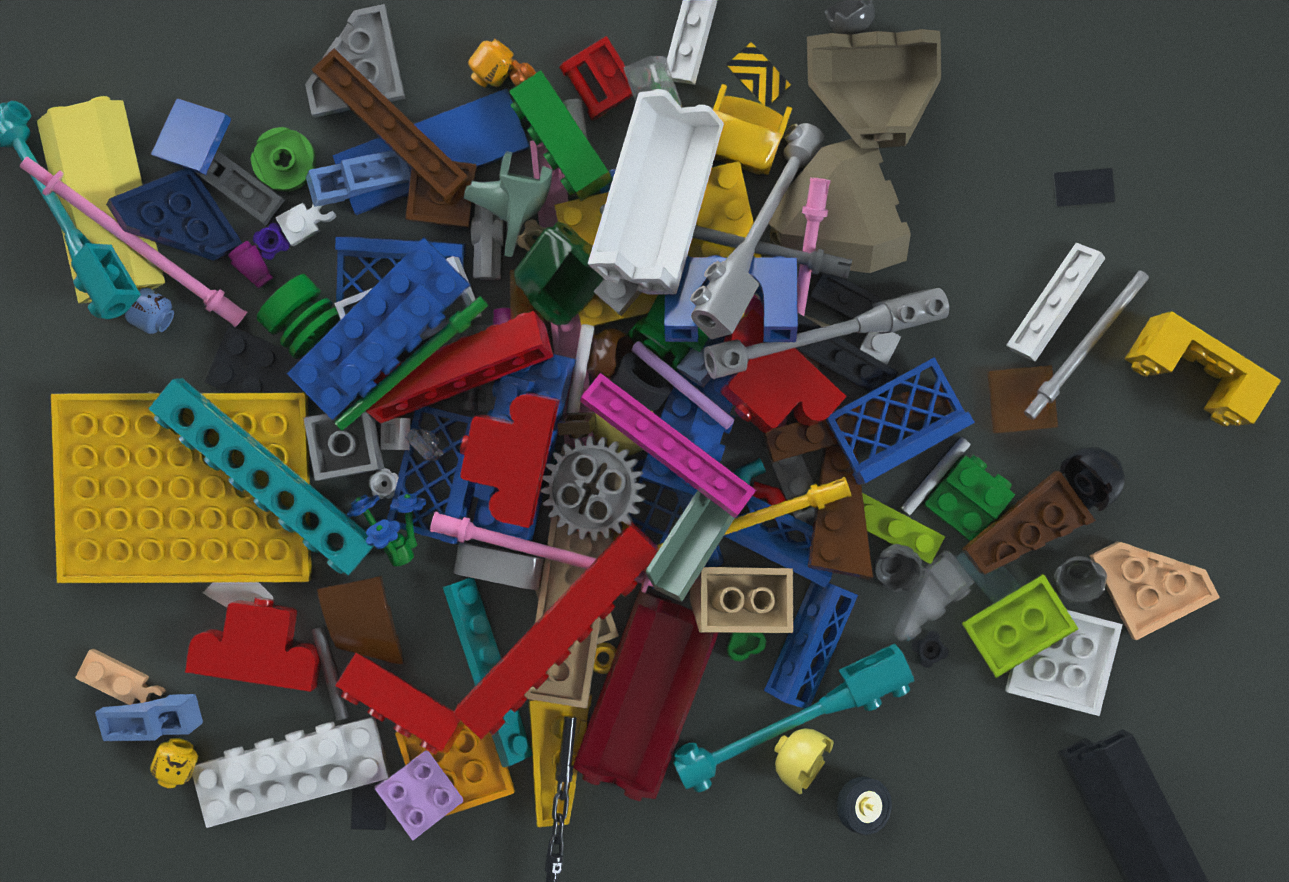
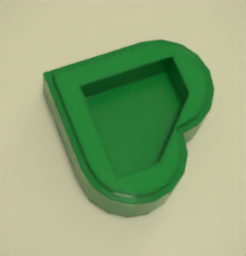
M731 633L726 647L727 654L734 661H743L748 658L750 653L757 654L763 651L766 646V638L763 633Z

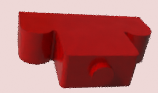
M752 308L739 321L733 334L726 335L724 342L738 339L745 347L763 343V318ZM796 348L748 360L747 369L743 372L735 373L721 388V394L736 407L735 412L738 416L747 422L751 421L763 433L776 428L792 409L798 422L807 426L815 425L828 418L847 397Z
M526 393L516 397L510 405L509 414L514 422L487 415H479L472 419L469 436L464 435L460 447V454L464 455L460 477L466 481L499 489L489 501L490 513L496 520L529 528L533 524L560 399L535 393Z
M255 597L254 602L237 600L228 604L223 632L217 629H209L195 635L191 639L185 673L311 692L317 688L321 663L317 648L314 645L302 643L294 648L292 647L297 610L292 607L273 605V599Z

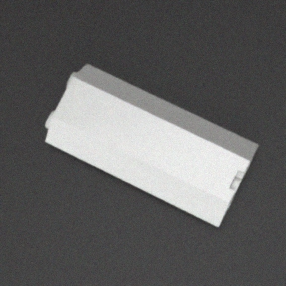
M662 89L639 92L588 264L605 280L618 284L621 278L638 284L637 291L646 294H677L724 125L723 121L711 107L697 105L696 107L681 108L671 94Z

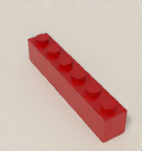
M532 311L519 314L514 319L502 324L491 325L486 330L474 335L463 336L456 342L440 347L366 410V412L381 424L553 357L546 326L538 315ZM382 372L374 382L378 384L387 375Z

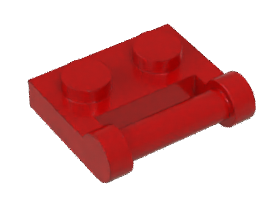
M607 36L559 66L563 75H568L589 109L587 114L592 121L602 117L607 111L639 92V87ZM583 64L587 65L605 94L606 99L598 102L578 68Z

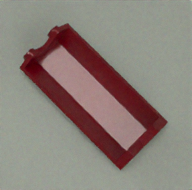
M639 590L573 764V768L583 774L582 779L594 785H600L601 781L614 783L625 790L624 795L636 801H641L642 798L656 799L719 632H699L692 608H686L662 596L648 592L643 593Z

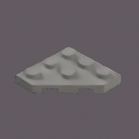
M385 4L354 10L347 20L346 27L340 36L335 38L323 58L335 48L390 102L405 99ZM312 74L305 86L311 115L314 118L350 110L315 75Z

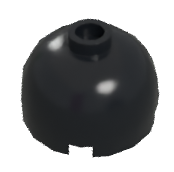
M1098 447L1082 448L1061 462L1059 471L1062 474L1065 473L1070 486L1087 509L1095 506L1099 508L1097 511H1103L1122 494L1125 484L1124 470L1120 460L1110 452Z

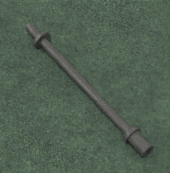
M605 204L600 208L601 214H603ZM697 225L692 236L695 239L737 248L746 238ZM758 241L754 248V253L769 257L797 258L798 264L808 266L809 270H812V274L815 275L821 272L847 280L852 264V259L826 254L823 249L819 248L818 251L808 253L763 241Z

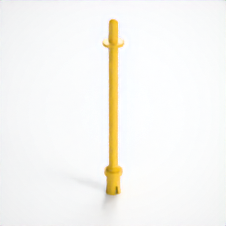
M842 477L821 486H817V484L811 485V489L808 490L807 494L737 517L733 520L725 535L809 506L818 507L820 510L825 508L824 505L850 497L852 495L846 478Z

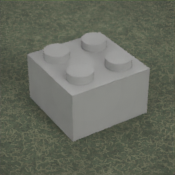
M366 411L343 431L335 424L334 421L336 419L332 420L327 414L304 418L315 481L384 469L376 421Z

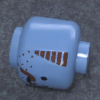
M150 288L140 289L141 296L125 312L126 321L148 334H154L158 331L163 332L170 325L174 317V311L171 310V301Z

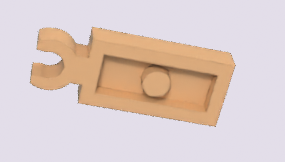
M94 648L88 651L75 677L128 705L136 704L137 700H140L141 703L151 701V693L159 696L166 693V690L159 685L150 687L145 685L149 678L148 675Z

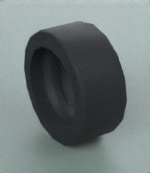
M633 352L626 353L615 368V374L610 377L614 384L650 411L659 409L673 390L671 383Z

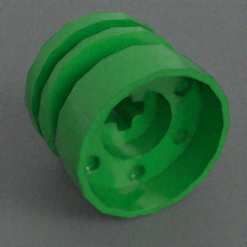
M305 274L296 276L280 287L265 302L257 314V320L270 334L275 335L286 330L280 338V344L283 347L290 346L288 353L295 359L306 355L341 320L336 307L331 308L333 302L330 299L325 298L315 303L321 290Z

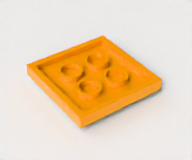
M464 725L448 753L438 751L435 755L430 752L463 798V802L447 815L515 793L508 767H502L492 735L489 732L481 740ZM397 731L395 732L405 765L426 750L420 746L422 739L412 734L408 738Z

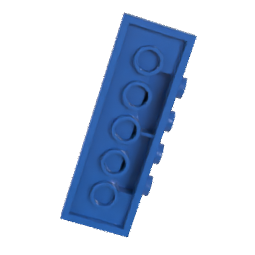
M423 238L287 374L334 420L359 395L364 398L372 388L377 386L374 380L382 372L388 375L400 363L397 358L405 350L408 353L414 350L423 340L420 335L428 327L431 330L435 329L446 317L443 312L471 284L426 238Z
M726 336L715 339L708 337L704 348L724 343ZM677 370V373L735 420V416L730 414L733 404L721 394V388L734 374L716 379L711 378L703 388ZM673 386V390L668 395L661 419L720 463L725 449V445L720 444L723 432L730 434L733 424L728 429H725ZM648 453L642 470L644 474L639 479L694 497L697 489Z
M553 353V357L497 379L492 389V394L496 397L494 409L487 413V416L514 422L509 413L510 405L516 397L526 393H535L560 399L546 464L552 461L558 436L557 423L563 415L576 361L574 358ZM546 466L544 476L548 475L549 469ZM542 480L541 489L546 486V481ZM471 482V487L475 489L473 497L479 498L473 520L474 526L529 541L533 540L544 494L541 492V489L533 524L529 528L498 521L491 515L489 501L499 491L498 488Z

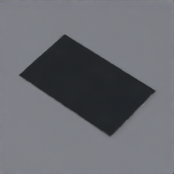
M1112 168L1054 173L1057 207L1115 202Z
M381 781L352 788L351 829L386 830V804L374 787Z

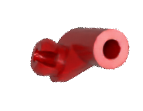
M754 481L752 488L756 491L752 496L766 500L770 505L787 501L781 489Z

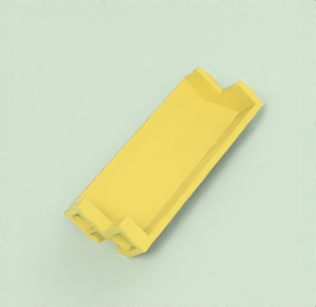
M100 96L87 102L48 109L47 113L37 120L48 172L55 175L61 170L64 173L61 180L63 183L117 221L106 205L109 198L143 185L123 100H110V97ZM57 194L75 227L92 244L112 245L138 290L145 287L153 290L165 284L163 271ZM62 231L63 238H64V243H65V247H66V251H67V256H68V260H69V265H70V269H71V273H72V278H73V280H74V279L76 278L77 274L75 273L73 267L71 266L72 260H71V257H70V254H69V250H68V247H67V244H66V241H65V237H64L65 234H64V232ZM137 236L158 251L155 241ZM75 287L78 304L90 303L92 301L88 293H83Z

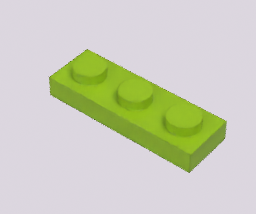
M862 493L867 531L892 545L900 544L912 548L921 560L931 564L945 536Z

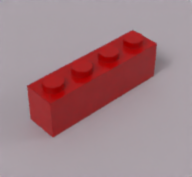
M355 653L335 685L343 690L341 697L354 705H358L359 702L364 703L370 707L367 711L368 714L382 722L385 718L396 723L393 728L394 730L408 738L413 734L422 739L420 746L435 755L438 751L448 753L465 725L453 714V710L358 653Z

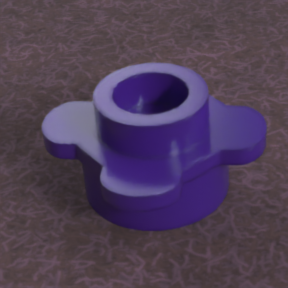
M271 223L269 227L263 228L260 232L258 231L253 235L254 243L262 250V257L267 260L273 259L278 252L287 251L290 248L289 241L284 238L281 233L282 229L277 223ZM271 238L274 239V243H273V244H270V243H269V240H270Z

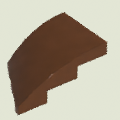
M382 575L317 589L324 619L337 649L398 665L404 664L399 635H396L391 607L387 604Z

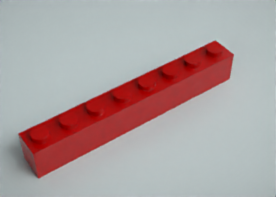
M631 522L457 705L453 714L481 740L488 732L493 736L505 723L504 715L510 709L515 713L527 700L525 693L532 686L537 690L547 680L549 674L546 671L554 663L560 666L571 654L568 648L576 640L582 643L593 631L590 625L598 617L604 620L615 608L612 602L620 594L626 597L637 585L634 579L642 571L646 573L647 567L660 548Z

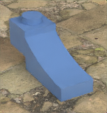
M393 150L345 159L337 165L311 169L306 175L314 207L342 202L345 199L366 192L407 183L411 178L407 163Z
M196 694L168 695L166 698L143 703L102 707L95 712L103 741H155L161 735L190 734L203 723Z

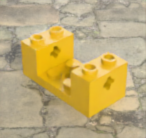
M1172 311L1150 317L1125 357V360L1132 364L1131 369L1145 377L1172 372L1181 357L1191 362L1196 360L1205 366L1204 371L1215 378L1220 379L1223 377L1203 409L1212 414L1211 420L1224 427H1228V425L1254 424L1281 382L1279 378Z

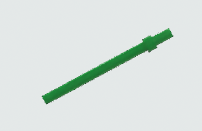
M479 296L462 312L458 310L453 314L446 326L381 380L364 398L359 399L334 421L338 428L342 431L456 333H463L471 326L470 321L489 306L487 302Z

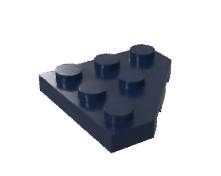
M186 168L109 198L106 204L123 231L213 261L229 254L242 244V241L198 175Z

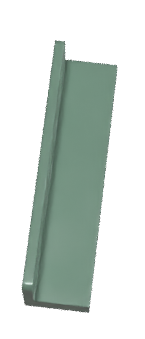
M698 490L646 569V574L655 590L681 602L735 519Z

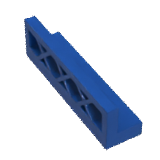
M752 496L746 503L750 512L739 513L737 517L772 505ZM789 514L774 518L778 524L777 527L768 528L759 523L724 535L732 541L786 568L793 569V572L825 588L832 577V572L808 568L813 526ZM798 530L804 533L806 541L796 542L790 539L788 532Z
M811 581L793 622V633H789L764 689L765 692L797 707L805 709L811 706L856 602L857 594L831 583H828L825 588ZM840 595L845 596L841 608L836 611L835 607ZM830 626L831 631L828 637L823 640V634L826 628ZM818 655L816 666L811 669V662ZM806 684L802 698H796L801 686Z

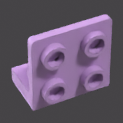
M427 750L387 780H382L374 786L377 793L412 841L463 802L462 796Z

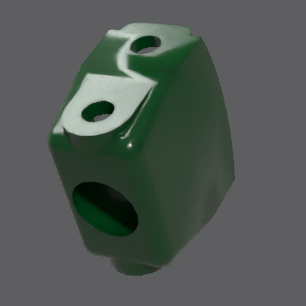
M556 222L553 227L543 230L514 271L515 282L524 292L531 305L547 321L555 325H568L572 318L581 312L596 295L594 290L604 280L588 264L593 246L582 239L571 227L562 222Z

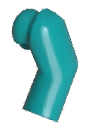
M759 458L737 468L733 473L750 485L752 478L765 473L766 470Z

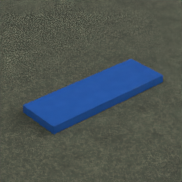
M507 88L414 124L452 161L476 164L477 169L503 159L506 151L512 152V155L530 149L521 122L510 106L513 102ZM379 137L332 156L337 165L345 159L392 151V149ZM408 165L409 172L411 175L412 168ZM410 181L349 198L354 213L359 215L408 196Z

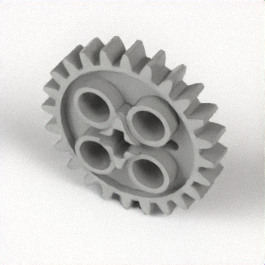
M589 436L585 446L583 441L578 438L575 439V449L569 444H564L565 455L559 452L553 454L558 462L557 464H546V467L552 471V474L543 476V480L549 482V487L541 489V492L550 494V499L543 502V505H553L554 509L548 516L555 517L559 515L560 520L557 527L568 524V535H572L578 529L581 540L585 539L588 533L591 532L593 541L599 539L600 531H602L605 538L608 539L612 537L611 528L617 533H621L623 531L621 522L628 525L633 522L629 513H640V509L634 503L645 500L643 496L637 494V490L646 487V484L637 483L636 478L644 473L643 471H633V467L638 462L637 459L626 460L629 449H625L620 453L617 452L619 442L615 441L607 447V438L601 437L598 445H596L594 437ZM583 458H588L593 463V471L588 476L584 475L579 467ZM605 462L607 463V468L596 484V488L600 491L590 496L585 512L581 514L579 509L591 491L587 484L597 480L601 466ZM613 472L617 473L622 479L621 487L618 490L611 489L607 482L608 476ZM570 486L576 488L579 493L578 501L575 504L567 501L565 496L566 490ZM597 501L603 502L607 507V515L603 519L595 516L593 512V506Z

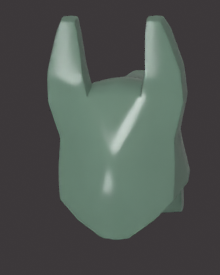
M506 151L501 163L500 180L489 182L472 181L465 189L464 199L487 209L499 219L507 222L508 232L505 256L512 257L522 225L540 211L547 199L551 187L553 169L542 166L539 179L509 173L512 152Z

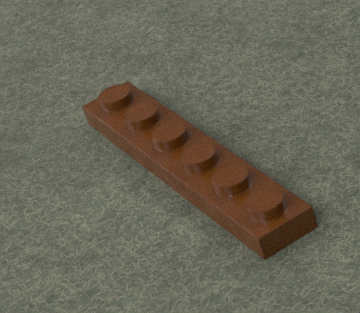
M335 48L311 69L323 84L446 202L469 181L468 176Z
M933 384V385H930V386H926V387H927V388H930V389H933V388H934V384ZM916 390L912 406L927 411L932 394ZM910 391L891 396L890 400L906 404ZM937 396L933 413L944 415L952 412L948 399ZM880 401L866 403L863 415L880 419L884 403ZM889 404L885 421L901 425L905 409ZM858 406V407H856V408H854V409H852V410H850V411H854V412H857V413H858L860 406ZM910 411L906 425L925 420L926 415ZM843 414L836 418L835 421L841 431L852 434L857 418ZM862 419L857 436L865 437L875 434L878 424ZM826 420L811 426L797 422L763 433L771 463L838 444ZM883 426L882 432L893 428Z

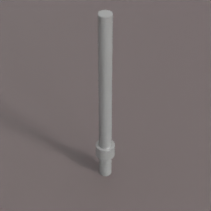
M1137 272L1049 382L1045 381L1037 390L1038 395L1024 411L1028 418L1034 420L1048 402L1052 403L1060 394L1059 388L1149 279L1145 272Z

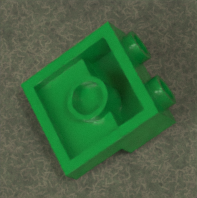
M973 454L970 458L962 455L923 503L926 508L969 542L985 530L993 519H997L1016 495L1009 490L1012 484L999 474L995 477L991 476L985 471L988 465Z

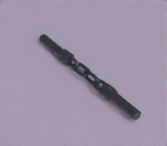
M564 716L559 763H557L555 780L558 781L552 807V838L549 840L545 871L547 872L546 882H558L559 873H562L564 820L568 814L569 782H572L574 767L572 765L577 720V717ZM558 798L564 800L563 815L557 813ZM559 822V832L557 835V826ZM553 843L559 845V853H552Z

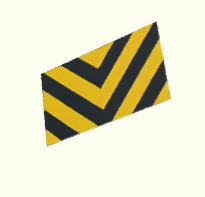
M752 42L726 64L766 107L791 85Z

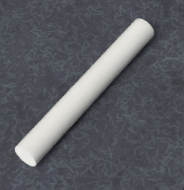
M581 325L566 413H578L580 410V398L583 394L594 326Z
M960 437L900 508L910 516L971 444L963 437Z

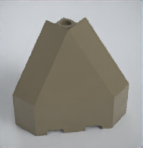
M919 29L898 33L874 31L853 35L829 33L808 36V85L860 148L906 146L941 80L940 31Z
M853 138L822 147L788 187L768 223L772 226L770 243L802 251L807 224L802 209L807 204L810 177L831 180L825 207L828 210V214L819 224L815 251H818L819 248L823 249L826 254L852 259L850 271L872 273L907 261L911 233L907 222L901 223L895 208L899 201L891 180L885 181L879 166L883 162L879 149L860 148Z

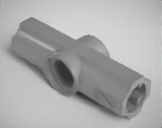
M475 204V218H472L471 242L472 246H474L473 278L479 280H501L502 246L505 244V221L499 219L487 209Z

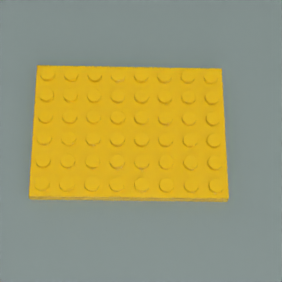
M161 393L51 394L57 583L310 582L312 580L311 550L303 544L304 538L295 531L291 533L284 529L278 523L279 517L271 511L265 512L253 502L255 497L246 490L240 491L228 481L230 477L221 469L217 471L211 468L204 461L205 456L196 448L191 450L180 442V435L172 428L166 429L154 420L155 414L148 408ZM201 393L310 484L309 445L304 418L308 417V395L306 393ZM186 408L183 411L182 417L185 423L191 425L194 421V414L190 409ZM210 429L207 433V439L212 445L216 446L219 442V435L214 429ZM236 449L233 451V462L237 466L243 465L244 455L242 452ZM259 470L256 475L257 482L261 486L267 487L269 476L266 472ZM283 491L281 501L285 506L292 507L294 497L291 493ZM307 512L305 520L311 527L310 512Z

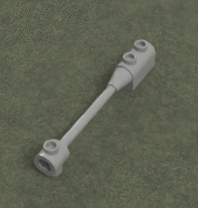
M808 123L793 124L784 132L783 138L788 143L783 154L788 163L745 240L725 261L721 263L719 261L714 262L707 268L704 276L710 281L707 287H699L690 298L696 305L691 318L710 339L733 334L759 286V283L749 274L755 252L754 248L798 169L805 168L822 148L825 140L824 135L814 125Z
M940 288L926 289L872 303L873 309L854 317L853 320L798 333L796 342H763L745 347L736 339L708 346L704 349L705 366L710 377L716 379L745 371L748 360L853 332H879V334H884L945 319L949 314L948 299Z

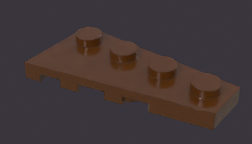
M826 447L823 450L819 486L845 477L852 496L824 505L825 508L820 510L816 507L808 568L870 580L873 575L862 486L857 484L852 475L854 471L841 447ZM853 450V453L858 461L857 451Z
M1054 471L965 545L962 550L977 571L985 575L1020 558L1021 555L1031 550H1037L1045 546L1047 542L1068 535L1074 529L1088 525L1096 520L1062 473Z

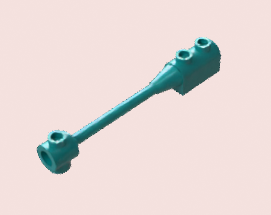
M17 101L0 103V147H14L21 161L28 156L38 164L26 143L31 134L27 126V122L31 118L30 111ZM31 176L65 234V241L72 260L71 266L77 274L73 280L74 286L79 291L88 293L92 300L88 305V310L95 317L103 319H113L123 315L141 294L112 245L92 244L75 227L57 194L53 191L47 196L42 194L46 186Z
M894 643L839 669L844 682L819 699V702L715 752L710 753L702 747L698 748L696 743H688L679 747L674 752L675 760L673 762L686 790L693 787L695 792L707 790L712 785L710 778L715 776L717 764L824 713L826 715L861 706L864 707L865 711H872L881 706L882 701L880 697L888 693H892L893 697L906 695L910 691L908 684L914 682V677L903 652Z

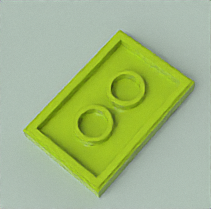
M1044 574L962 622V625L996 678L1079 629Z

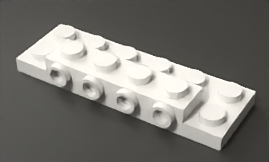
M371 716L335 726L334 722L324 723L315 727L316 732L304 734V730H298L286 734V740L274 743L273 738L265 739L254 743L255 748L244 751L243 746L224 751V757L196 764L192 776L206 828L388 779L391 775L375 717Z

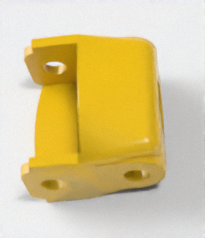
M722 84L713 111L724 123L714 160L726 164L740 161L741 169L759 175H768L792 108L787 106L782 116L773 109L757 102L725 96L727 85Z

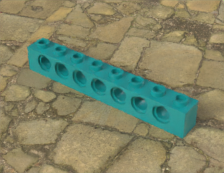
M183 378L172 379L148 408L155 414L154 420L166 429L172 428L180 435L179 440L182 444L191 450L196 448L205 456L204 461L211 468L217 471L221 469L230 477L228 481L240 491L246 490L255 497L253 502L265 512H273L280 518L278 523L284 529L291 533L297 532L304 538L303 544L314 553L321 552L329 559L327 561L328 565L340 574L345 572L349 575L374 547V545H367L366 539L368 536L365 530L348 518L346 514ZM186 408L190 409L194 414V421L191 425L185 423L182 417L183 411ZM210 429H214L219 435V442L216 446L212 445L207 439V433ZM235 449L244 455L242 466H237L232 460V453ZM259 470L266 472L269 476L267 487L261 486L257 482L256 475ZM283 491L293 495L294 504L292 507H287L282 503L281 494ZM307 512H313L318 516L319 525L317 528L310 527L306 523L305 516ZM331 533H338L343 537L344 545L342 548H336L331 544Z

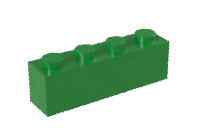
M541 70L509 91L515 101L510 106L520 121L524 118L527 119L531 127L526 130L536 145L543 143L548 151L543 156L553 171L557 168L560 169L564 175L560 181L570 196L576 193L580 201H583L613 181L609 171Z

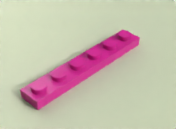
M601 373L581 396V403L732 517L736 518L755 493L756 490Z

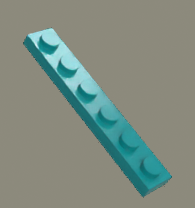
M470 577L443 587L476 686L501 660L475 579ZM511 709L503 717L505 720L503 726L492 736L502 767L512 766L532 756V750L519 711L517 710L514 713Z

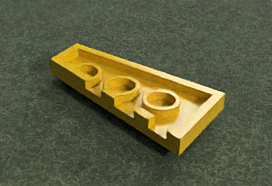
M589 694L587 708L529 699L537 827L553 826L552 807L558 781L555 780L556 766L560 759L564 716L577 717L572 756L573 765L586 732L588 711L592 700L591 694ZM574 768L572 782H569L568 785L569 806L564 825L569 824L578 771ZM558 798L557 813L563 815L564 800Z

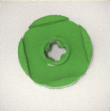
M277 127L263 133L257 140L258 144L251 155V164L255 175L261 182L275 191L289 192L301 188L307 183L306 175L308 171L316 169V154L312 144L305 136L289 128ZM281 152L292 157L287 167L283 165L277 166L276 161L280 159L279 154Z

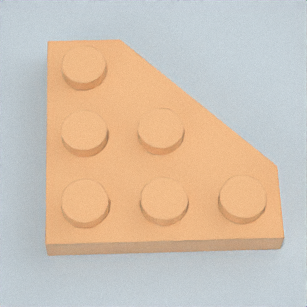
M1118 541L1089 555L1091 560L1099 563L1107 573L1106 589L1133 640H1138L1220 598L1205 569Z

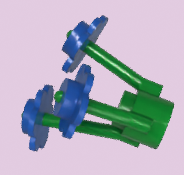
M407 493L391 501V510L405 513L407 537H404L403 534L397 533L400 529L399 522H389L386 519L378 523L375 521L369 508L373 507L376 504L375 502L380 499L378 495L371 498L367 495L357 497L350 504L352 507L346 515L349 518L363 513L370 524L366 531L368 536L366 539L367 545H374L377 549L383 548L392 566H401L410 562L414 558L412 548L417 546L414 537L412 511L423 509L426 499L417 498L415 494Z

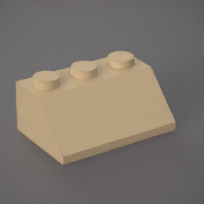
M704 567L690 588V602L699 632L793 633V569Z

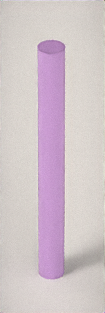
M640 341L633 345L631 351L721 426L728 429L733 424L734 419Z

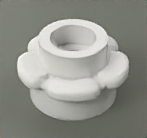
M387 468L377 470L376 474L371 475L369 479V487L372 490V494L374 496L378 495L380 499L384 497L392 498L397 486L398 475L391 473ZM383 481L387 482L386 487L382 486Z

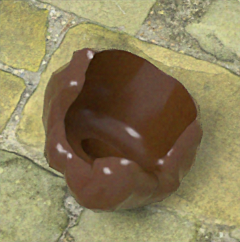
M613 328L604 329L602 332L593 335L587 365V372L591 375L593 382L600 373L611 381L610 377L615 374V368L626 353L632 352L631 349L634 341L629 335Z

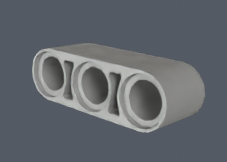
M459 542L453 573L524 589L539 590L544 558L479 544Z

